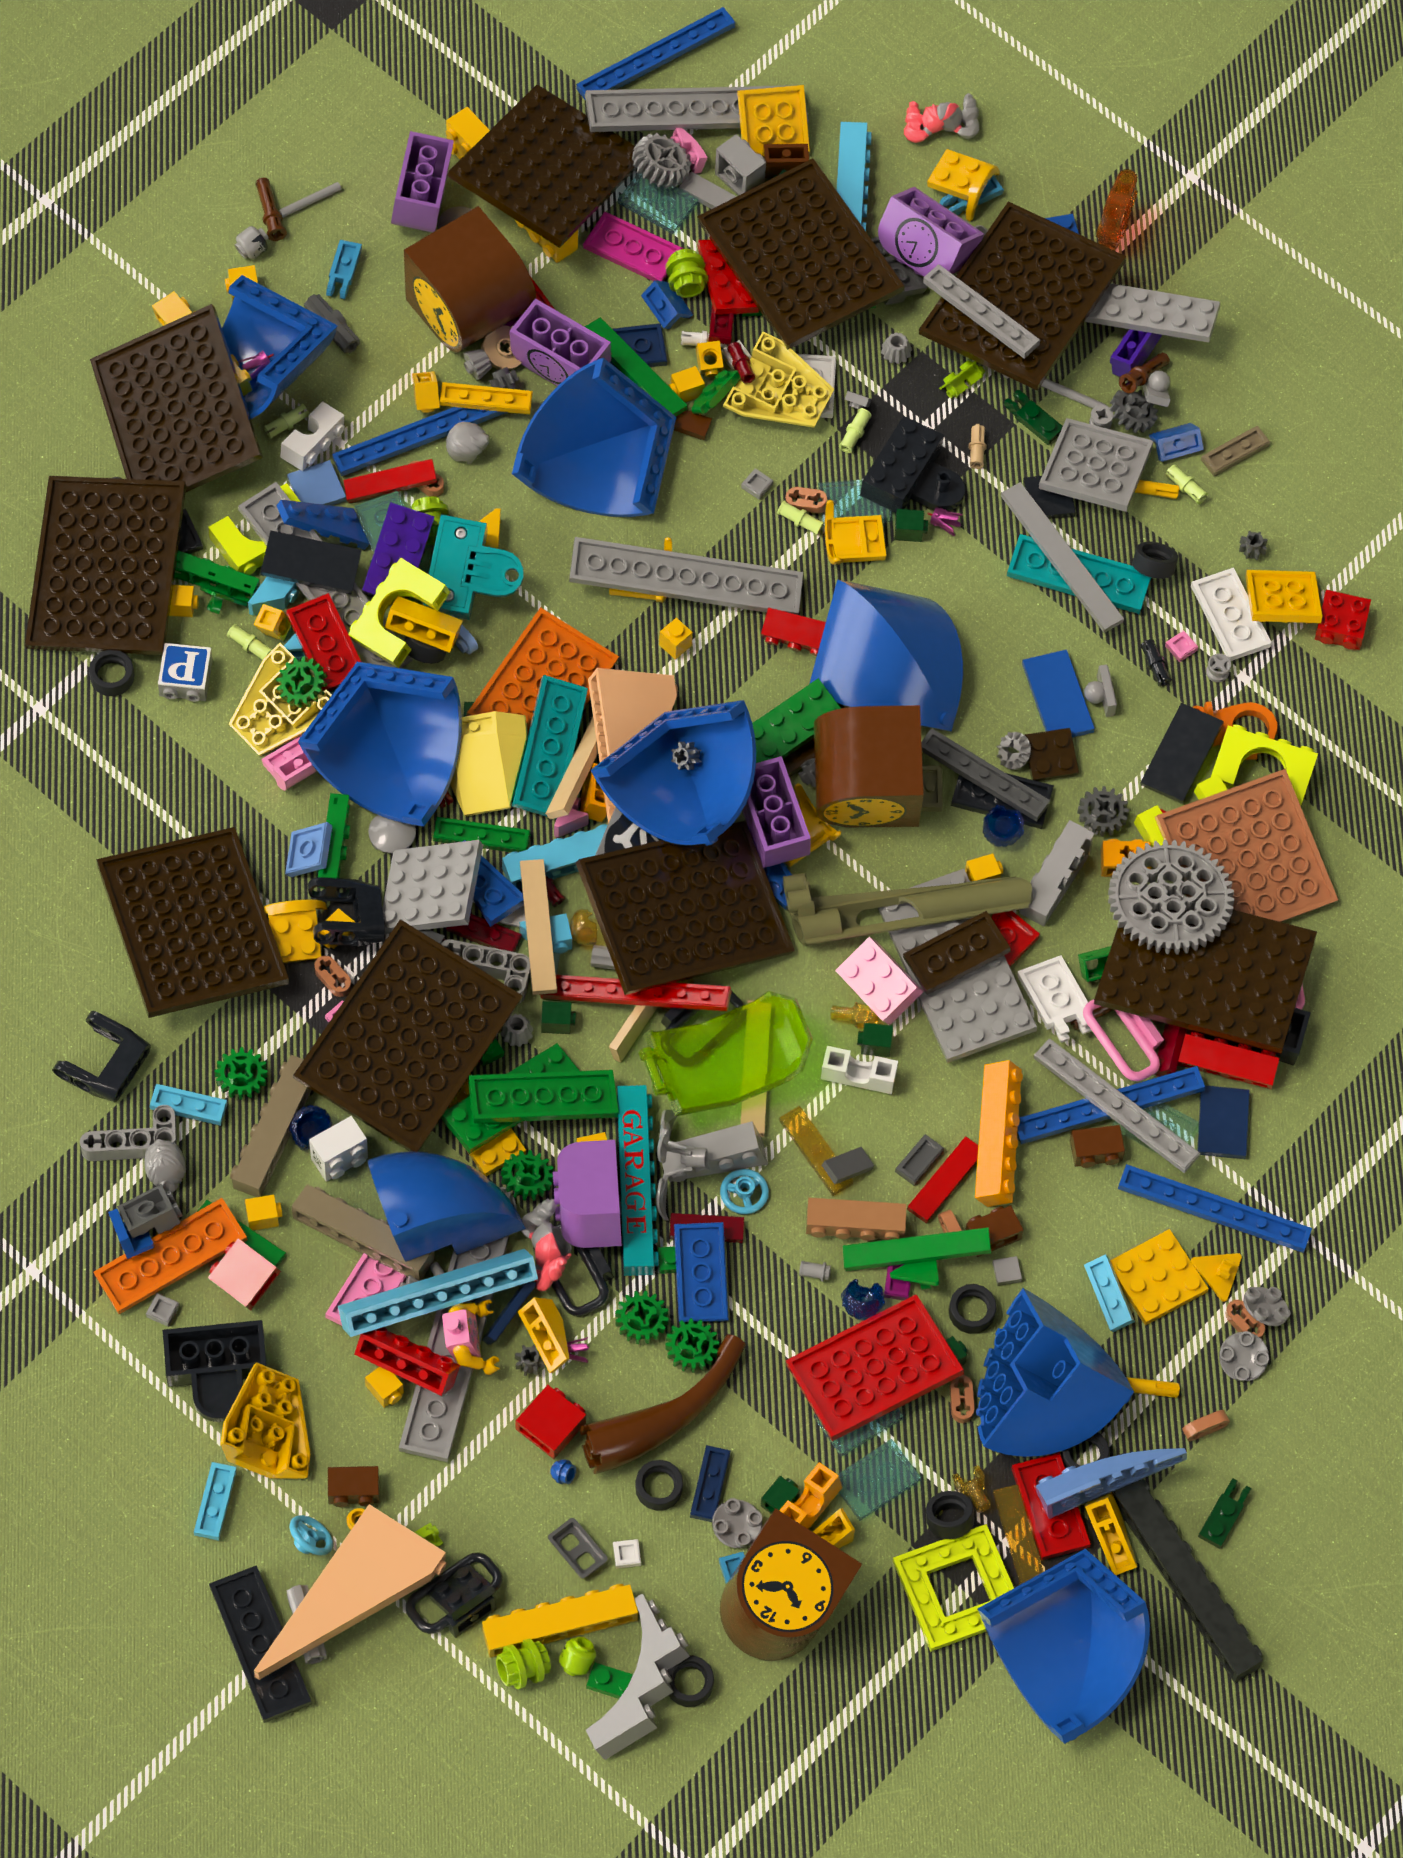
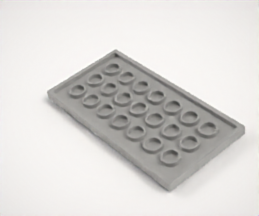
M961 869L911 888L970 882L965 869ZM909 903L878 908L884 922L919 917L917 910ZM971 918L888 931L906 973L922 990L923 988L905 962L903 953ZM1005 956L928 995L923 992L918 997L947 1063L1037 1031L1035 1021Z

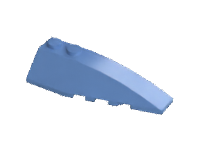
M1185 1448L1155 1449L1112 1456L1077 1468L1076 1466H1071L1064 1469L1059 1476L1054 1478L1047 1476L1041 1479L1039 1484L1036 1485V1492L1048 1519L1185 1461L1187 1460V1452Z

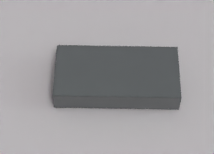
M925 1134L895 1168V1172L915 1186L944 1152V1147Z
M862 1147L827 1159L822 1164V1167L834 1184L871 1171L875 1166Z

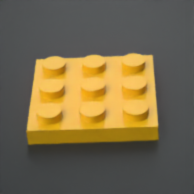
M804 85L737 91L741 139L746 140L753 151L762 155L764 144H808V151L810 152Z
M1246 570L1245 578L1252 621L1321 623L1322 611L1315 572Z
M1170 1229L1110 1260L1122 1291L1144 1325L1207 1293L1209 1289Z

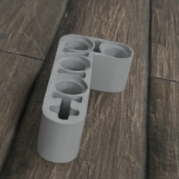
M445 940L441 943V945L460 957L462 955L463 959L495 979L504 980V984L508 987L519 988L518 993L523 995L520 1003L524 1001L531 977L529 957L527 955L456 940ZM470 957L478 958L477 961H470L468 959ZM493 962L502 963L500 966L492 965ZM518 966H522L526 969L518 971L515 968Z
M160 1105L153 1111V1128L86 1132L80 1138L82 1156L88 1161L145 1158L148 1147L158 1139H168L177 1145L174 1110L168 1105ZM162 1117L170 1118L167 1122L159 1121ZM138 1141L147 1142L143 1146L135 1145ZM115 1142L122 1143V1145L117 1148L111 1147V1145Z

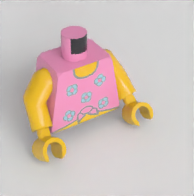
M488 1299L477 1304L460 1303L453 1305L449 1313L442 1315L445 1344L449 1353L460 1366L478 1370L482 1368L487 1375L495 1373L500 1368L494 1364L500 1360L496 1356H492L486 1361H483V1358H481L477 1318L475 1316L477 1314L479 1317H484L492 1314L494 1311H488L486 1305L491 1304L492 1301Z

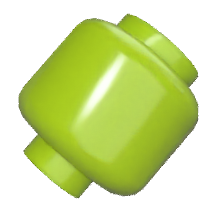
M584 1637L571 1638L565 1643L559 1655V1662L568 1675H584L590 1670L596 1658L593 1643Z

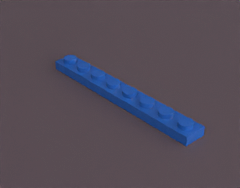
M722 7L577 83L576 89L584 100L586 90H617L735 28V21L725 8Z
M453 407L333 453L332 459L341 476H345L446 437L457 423L471 422L479 424L508 412Z
M1195 1066L1117 1090L1144 1109L1205 1091V1085L1198 1067ZM1085 1098L1020 1117L1017 1136L1020 1144H1025L1107 1120L1111 1117Z
M1127 1164L1118 1186L1119 1190L1302 1253L1305 1251L1312 1230L1311 1227Z

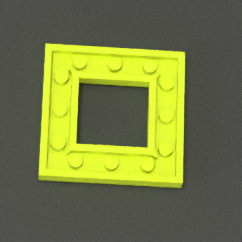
M987 1524L971 1529L960 1538L943 1539L893 1557V1564L930 1652L986 1632L978 1608L988 1602L945 1617L927 1574L972 1558L990 1601L1014 1589Z

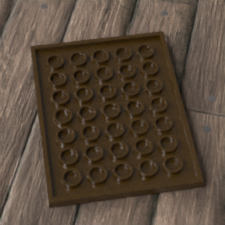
M537 84L449 170L447 177L560 248L637 169L633 166L634 161L632 160L635 146L612 131L590 132L587 115Z
M813 158L697 216L700 226L776 335L783 341L787 350L905 291L904 284Z
M1008 201L956 277L1040 339V345L1024 359L943 297L940 298L919 328V335L1038 391L1126 262V256Z
M212 304L90 359L126 479L185 481L186 492L263 458L216 309Z
M49 476L25 639L26 649L85 652L116 650L129 654L163 655L186 493L185 481Z
M746 821L733 823L718 836L717 842L708 846L705 844L680 845L659 840L582 858L576 862L625 995L789 955L795 951Z
M235 827L96 859L97 867L148 1018L289 984V977Z
M1150 896L1152 899H1158L1156 896ZM1203 908L1204 911H1211L1208 908ZM1168 910L1171 913H1177L1175 910ZM1233 910L1225 930L1221 929L1220 936H1215L1213 942L1207 940L1206 947L1198 943L1197 951L1190 946L1188 953H1185L1183 948H1180L1179 954H1176L1174 949H1171L1169 954H1166L1165 948H1162L1159 953L1156 952V946L1148 950L1146 942L1139 946V938L1131 941V933L1124 935V927H1117L1094 998V1004L1282 1054L1316 940L1317 931ZM1139 911L1135 912L1136 914H1139V915H1142V914H1143L1142 912H1139ZM1187 924L1190 927H1196L1194 924ZM1158 925L1153 926V927H1155V928H1157V929L1162 928L1161 926H1158Z
M400 919L295 1071L293 1078L406 1150L419 1152L468 1080L469 1075L472 1074L522 1000L523 995Z

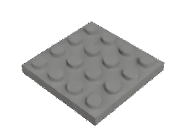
M1066 418L1039 482V489L1127 512L1153 448V441Z
M473 840L394 850L382 906L385 924L384 934H390L400 919L417 930L468 925L483 849L481 841Z

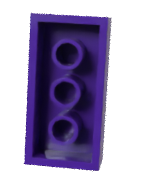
M390 502L362 588L364 595L375 596L378 585L386 580L391 566L397 563L400 558L417 568L419 567L435 516Z

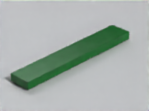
M601 317L584 326L611 342V362L675 416L687 410L688 405Z
M989 1227L843 1245L845 1271L991 1254Z

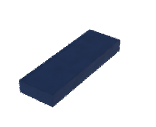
M531 1281L521 1284L482 1338L483 1342L491 1345L499 1338L535 1288L536 1282Z
M706 1445L690 1518L712 1522L714 1513L719 1505L731 1450Z

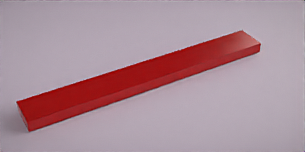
M555 975L557 993L539 995L541 999L728 1011L732 990L730 986L672 983L625 995L619 979Z

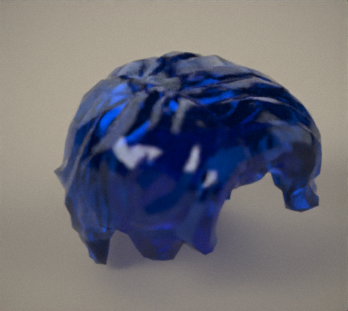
M997 804L983 819L982 833L986 840L997 847H1007L1017 842L1024 835V821L1019 810H1007L1003 805Z
M317 1105L304 1106L295 1113L289 1130L300 1150L310 1149L309 1139L332 1127L331 1116L327 1113L326 1109Z
M853 1279L841 1293L842 1306H844L848 1315L857 1320H866L876 1315L885 1305L883 1288L879 1283H874L872 1288L859 1285L858 1279Z

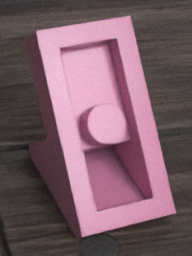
M578 796L569 815L556 819L554 837L559 838L588 825L589 815L578 811L581 798H578Z

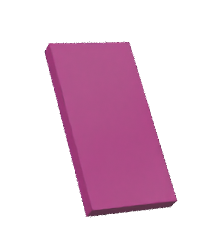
M605 211L583 243L584 249L651 281H665L668 276L665 269L668 259L674 252L683 249Z

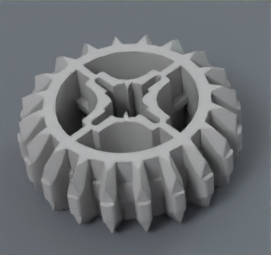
M658 133L655 135L648 134L646 137L643 136L634 147L632 160L634 161L633 166L637 168V173L642 174L643 179H648L650 184L655 183L658 188L661 185L665 189L669 186L675 188V186L684 182L690 171V156L686 154V149L681 148L680 143H675L673 138L668 139L665 134L662 137Z

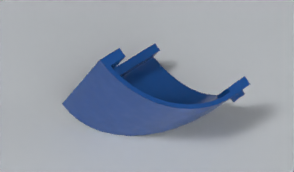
M241 275L229 287V294L235 297L222 327L230 355H234L239 363L238 367L243 370V364L250 360L239 362V360L256 356L262 350L267 357L274 354V356L269 358L270 363L252 381H249L252 391L246 394L244 399L252 419L261 414L326 350L336 334L338 325ZM259 366L247 370L249 375H251Z
M605 358L595 360L567 377L541 404L523 434L516 454L512 475L543 497L578 511L612 517H636L654 514L676 416Z
M837 579L810 683L819 678L837 703L849 707L920 705L922 726L952 731L963 681V658L960 640L947 612L929 598Z
M357 662L300 737L298 743L314 768L340 793L349 795V799L356 804L394 821L425 826L442 802L449 788L460 750L462 716L459 693L454 677Z
M744 700L664 712L591 769V772L603 792L618 810L647 833L674 844L711 845L717 842L718 836L726 831L738 818L745 807L752 789L756 768V742L747 706ZM685 741L686 744L688 742H695L694 747L701 750L699 753L701 763H695L693 770H687L686 768L678 770V765L671 761L673 759V752L671 750L679 748L678 742Z
M1086 1549L978 1608L986 1631L1015 1685L1040 1720L1064 1744L1075 1740L1078 1736L1099 1724L1118 1707L1133 1687L1145 1661L1150 1637V1622L1146 1602Z

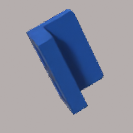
M654 280L641 295L664 329H670L680 317L691 318L693 316L681 296H678L676 292L670 289L669 282Z
M1192 423L1149 434L1150 440L1156 444L1158 460L1161 462L1204 450L1200 428Z
M118 1209L108 1212L127 1259L154 1248L149 1231L132 1238Z

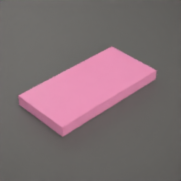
M363 1253L327 1310L325 1318L342 1326L338 1310L339 1305L398 1288L401 1282L404 1283L407 1276Z

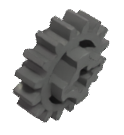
M1141 389L1138 392L1134 391L1132 393L1118 390L1110 401L1112 404L1110 411L1115 412L1112 417L1120 420L1118 422L1119 425H1126L1125 429L1127 431L1129 428H1132L1134 433H1137L1138 430L1144 433L1147 429L1150 430L1158 419L1156 416L1158 409L1153 408L1155 404L1146 401Z
M1103 786L1102 791H1098L1094 787L1092 794L1086 791L1084 798L1080 799V806H1078L1077 814H1080L1079 822H1085L1084 828H1092L1094 834L1096 831H1100L1101 837L1104 836L1105 832L1112 836L1114 829L1120 832L1122 825H1126L1129 815V809H1127L1128 802L1121 801L1123 794L1120 793L1116 796L1114 788L1107 792L1106 786ZM1089 806L1091 807V808H1090V811L1092 812L1091 815H1089V812H1088V807H1089ZM1116 808L1118 809V812H1119L1118 817L1116 816V813H1117V812L1115 811Z

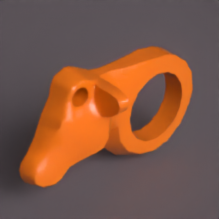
M1211 701L1205 702L1204 707L1193 706V708L1224 721V725L1212 747L1222 745L1228 725L1233 727V723L1243 716H1254L1262 720L1268 729L1270 739L1275 740L1277 735V721L1274 714L1260 704L1253 702L1241 703L1220 710H1213ZM1260 753L1253 754L1247 757L1246 760H1257V755Z

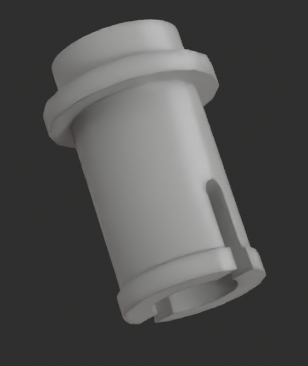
M801 1261L799 1276L818 1278L822 1282L829 1280L831 1266L827 1265L826 1262L817 1264Z

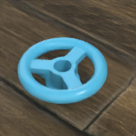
M738 1169L729 1173L724 1178L720 1187V1195L725 1206L731 1211L738 1214H752L760 1210L767 1202L769 1188L766 1180L758 1172L750 1169ZM740 1177L735 1184L730 1183L735 1178ZM760 1184L762 1190L761 1197L756 1204L752 1205L750 1196ZM742 1188H747L748 1191H747V1192H743L741 1189H742ZM727 1191L738 1194L743 1199L744 1207L735 1205L729 1199Z
M298 1515L292 1518L289 1526L290 1532L294 1538V1545L300 1552L320 1556L331 1552L333 1548L332 1537L320 1522L305 1515ZM304 1523L311 1525L318 1531L308 1528ZM325 1540L326 1545L324 1548L316 1547V1542Z

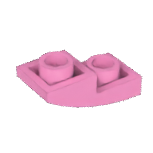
M676 128L671 138H673L675 143H680L681 148L686 149V154L690 156L689 161L691 162L690 168L695 174L702 173L708 158L704 150L683 128Z

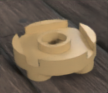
M503 325L485 336L481 343V349L487 354L491 366L497 370L505 367L512 370L522 363L515 358L511 351L510 330L513 326ZM501 342L503 344H509V353H506L505 351L502 352L500 350Z

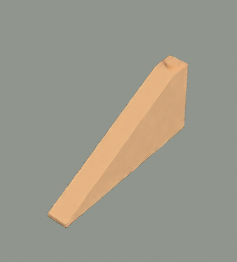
M597 668L588 678L599 761L601 762L661 714L672 711L678 694L674 675ZM604 793L609 823L616 806Z
M369 1504L255 1668V1678L258 1680L262 1679L430 1582L436 1574L440 1575L447 1565V1562H445L446 1552Z

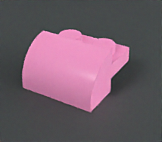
M301 736L262 759L263 766L276 779L277 785L284 791L317 772L298 743Z

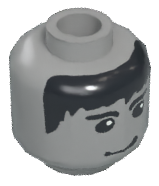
M249 226L236 236L237 243L234 245L244 259L247 257L255 259L268 249L266 240L269 237L262 228L257 230L254 226Z

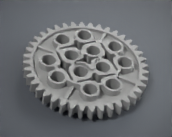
M1164 840L1161 846L1157 841H1154L1153 847L1145 843L1144 850L1138 846L1136 847V854L1130 851L1128 858L1123 857L1121 864H1117L1116 871L1112 873L1108 890V903L1111 904L1110 912H1114L1113 920H1118V928L1124 927V935L1131 933V941L1139 938V946L1146 942L1147 949L1150 950L1153 946H1156L1157 953L1162 948H1165L1166 954H1169L1171 949H1174L1175 953L1179 954L1180 948H1183L1184 952L1188 953L1190 946L1197 951L1198 943L1206 947L1207 940L1213 942L1215 936H1220L1221 929L1225 930L1227 922L1230 921V914L1233 911L1234 898L1232 897L1234 890L1231 889L1232 881H1228L1229 874L1224 873L1225 867L1218 866V859L1211 861V853L1204 856V848L1195 851V844L1186 848L1185 841L1180 846H1177L1176 840H1173L1172 845H1168L1167 840ZM1180 865H1186L1188 868H1183ZM1199 879H1205V880H1207V881H1206V882H1202V881H1200ZM1132 882H1137L1140 885H1134ZM1185 894H1189V895H1191L1192 897H1186V896H1184V895H1185ZM1150 896H1156L1158 899H1152ZM1203 908H1208L1211 911H1204ZM1168 910H1175L1177 913H1171ZM1139 911V912H1142L1143 914H1142V915H1139V914H1136L1135 912ZM1187 924H1194L1196 927H1190ZM1158 925V926H1161L1162 928L1157 929V928H1155V927H1153V926Z

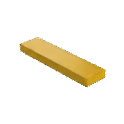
M442 382L439 403L440 406L530 414L533 391Z

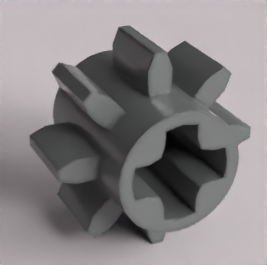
M508 367L493 372L494 379L489 382L491 387L515 389L516 385L514 382L518 381L519 378L515 370L509 371Z
M1248 531L1247 537L1241 536L1239 552H1244L1246 559L1255 558L1258 560L1260 554H1266L1267 548L1265 546L1268 540L1263 539L1261 532Z
M685 741L678 742L679 748L671 750L673 752V759L671 761L678 765V770L685 768L693 770L695 763H701L699 759L701 750L694 747L695 742H688L687 744Z
M811 758L801 765L803 771L798 774L803 783L816 787L815 758Z
M535 1344L527 1348L525 1345H522V1352L515 1353V1359L518 1360L516 1370L522 1369L524 1376H527L528 1373L538 1375V1368L545 1367L544 1361L540 1360L542 1357L536 1350Z

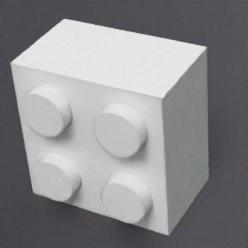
M352 1116L309 1139L311 1160L326 1182L330 1179H338L351 1167L361 1166L368 1158L367 1138Z

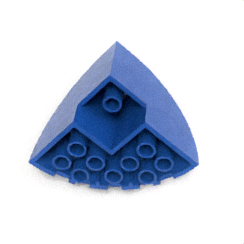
M397 1152L367 1160L392 1235L405 1262L451 1244L456 1255L526 1229L519 1213L505 1193L487 1176L459 1160L428 1152Z
M1022 1288L1006 1312L1009 1318L1003 1329L998 1328L995 1333L994 1349L989 1348L983 1366L987 1368L985 1379H980L977 1397L981 1399L978 1405L979 1408L976 1409V1415L981 1419L978 1432L983 1447L1006 1455L1031 1457L1063 1451L1092 1437L1115 1417L1124 1404L1129 1402L1134 1390L1118 1365L1094 1339L1049 1303Z

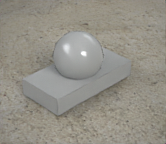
M1164 371L1153 372L1146 384L1142 386L1148 403L1164 407L1169 406L1171 399L1167 389L1170 386V377Z
M1100 665L1097 672V681L1088 683L1084 689V696L1092 704L1102 702L1105 716L1112 717L1115 715L1117 707L1108 666Z

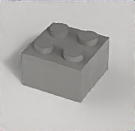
M736 134L716 148L715 175L735 194L739 196L765 183L766 161L761 154H757L751 149L746 140H742Z

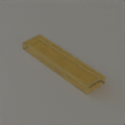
M800 1106L779 1117L782 1126L832 1196L853 1185L854 1181L852 1178L834 1184L822 1164L825 1160L835 1157V1154Z
M1018 1485L993 1490V1496L1021 1585L1044 1571Z

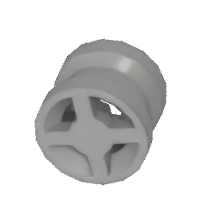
M1106 405L1095 406L1091 411L1089 424L1110 429L1113 411H1110V407Z
M1217 653L1212 655L1206 668L1207 677L1213 682L1220 683L1225 681L1229 676L1231 668L1230 659L1224 654Z

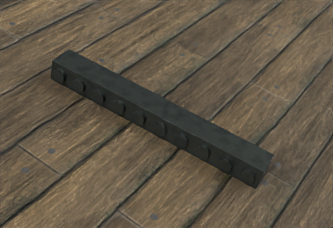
M1140 1479L1112 1491L1122 1517L1233 1682L1236 1683L1259 1669L1263 1662L1261 1650L1257 1645H1252L1244 1625L1237 1623L1233 1617L1234 1611L1228 1603L1223 1602L1219 1596L1220 1591L1214 1582L1210 1583L1200 1561L1196 1562L1191 1555L1192 1549L1185 1540L1182 1541L1177 1534L1178 1529L1172 1520L1168 1521L1160 1501L1154 1500L1149 1493L1150 1487L1144 1479Z

